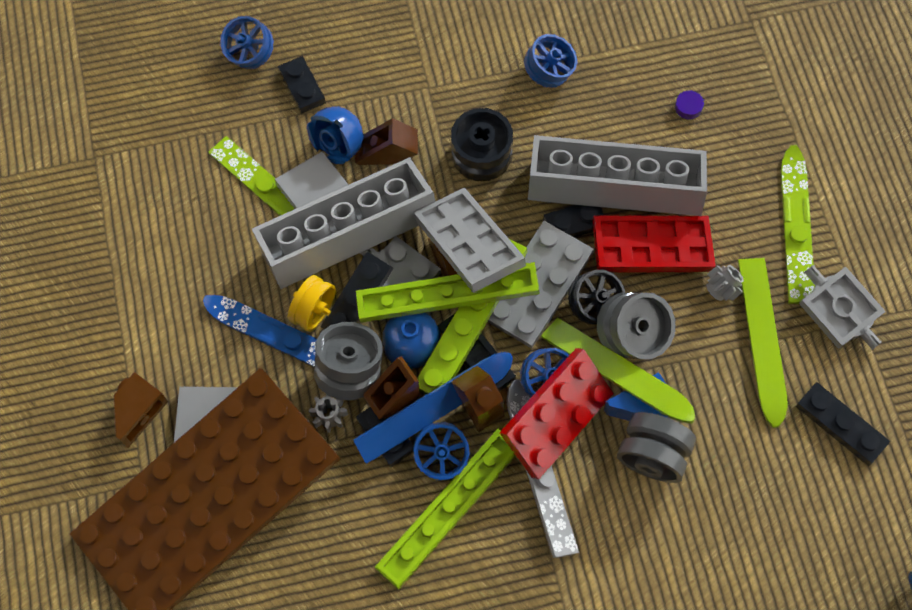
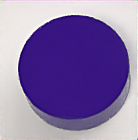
M684 91L676 99L675 111L684 119H695L703 110L704 100L695 91Z

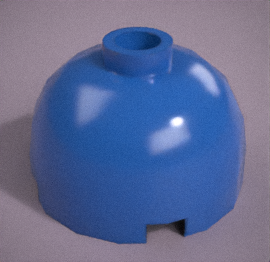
M339 106L326 107L310 118L311 122L307 124L308 137L316 151L322 149L329 155L326 157L331 163L344 164L360 150L364 137L362 126L357 116L349 110Z
M427 313L390 318L385 325L382 333V346L387 359L391 363L397 357L402 356L411 370H413L412 368H424L441 339V332L435 320Z

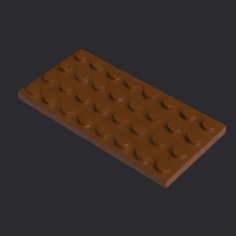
M260 368L69 534L128 610H172L341 458L268 374Z

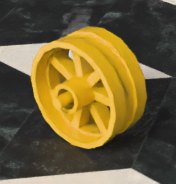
M316 275L307 278L298 291H295L293 294L294 298L288 310V321L294 325L301 326V329L307 332H312L319 326L326 315H330L331 311L329 309L336 293L335 286L329 282H324L322 278Z

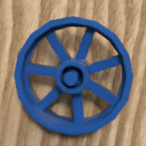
M239 16L232 19L224 27L220 46L223 54L229 61L244 69H255L263 65L270 58L274 40L271 31L263 23L250 16ZM255 24V27L248 34L247 25ZM241 28L242 32L235 35V33ZM262 30L263 39H254ZM235 39L237 45L231 47L232 40ZM259 45H262L260 51L257 52ZM242 49L238 61L233 57V54ZM248 52L252 53L254 57L246 61Z
M555 34L542 35L537 38L525 53V70L537 84L548 88H556L562 85L575 71L577 66L576 52L564 38ZM535 48L541 55H535ZM557 70L564 73V75H558Z
M557 348L538 349L530 353L523 361L520 370V380L525 392L532 397L536 392L531 384L539 381L544 384L567 359L569 354ZM543 353L545 368L534 362V359ZM550 353L561 357L553 367H551ZM530 366L538 371V377L529 379Z
M446 422L432 423L423 428L416 437L413 447L415 462L420 471L428 477L437 480L451 479L460 474L467 465L470 455L469 444L463 432L455 425ZM447 428L443 441L437 439L433 429ZM452 431L458 434L463 441L447 445ZM428 432L435 443L434 447L420 444L422 438ZM464 447L462 461L450 454V451ZM418 450L434 452V454L422 464ZM448 458L458 467L445 473L444 460ZM436 459L440 461V473L427 469Z

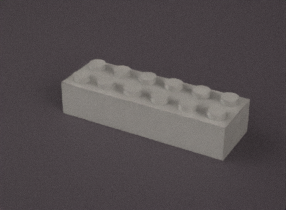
M534 135L528 200L702 216L707 195V151Z
M409 157L254 227L252 231L280 289H283L419 226L415 221L414 212L436 201L432 189Z

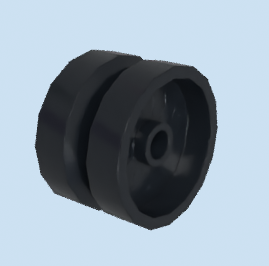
M475 108L464 112L456 119L451 129L452 161L456 170L464 177L474 181H490L500 177L508 169L512 161L513 129L506 117L500 112L489 108Z

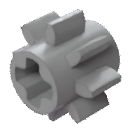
M717 265L707 274L710 279L707 280L709 283L706 286L715 299L719 301L730 299L733 301L743 292L740 287L744 279L733 266L720 267Z
M327 394L326 397L321 399L315 397L316 406L309 409L310 416L317 417L313 421L316 428L321 425L325 426L327 433H330L331 427L336 425L342 428L341 416H348L347 409L340 408L344 403L343 400H335ZM332 408L333 411L330 412V416H324L327 413V409Z

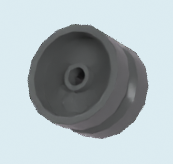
M619 293L610 297L602 305L597 317V333L602 345L623 358L653 359L662 355L671 345L675 335L676 320L672 308L666 300L654 293Z
M356 322L333 324L320 333L316 340L314 379L324 393L339 400H356L364 397L365 392L380 377L383 352L382 342L377 333L368 326Z
M647 412L633 414L627 426L629 438L622 440L617 453V459L629 469L654 480L668 483L681 482L687 468V462L684 458L691 456L697 437L691 430L672 419Z

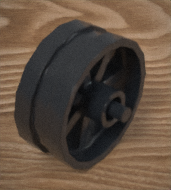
M593 270L578 276L571 284L568 293L569 306L572 313L580 321L587 324H597V319L589 316L587 313L595 306L598 317L602 304L609 299L610 294L625 293V289L621 280L615 274L606 270ZM588 277H599L596 289ZM604 281H606L612 289H604ZM582 282L589 291L587 294L579 293ZM579 298L585 299L587 305L584 307V309L582 308Z

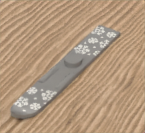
M518 379L514 380L507 390L506 402L510 419L530 399L521 381ZM552 465L540 479L531 478L527 472L553 558L579 553Z

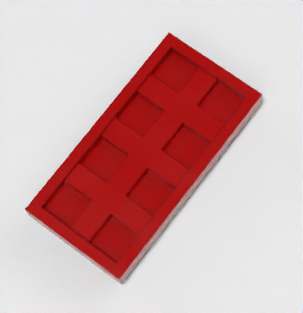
M594 216L593 218L597 270H606L611 273L710 272L716 267L709 216Z
M576 348L499 434L531 478L540 479L614 393L586 351Z

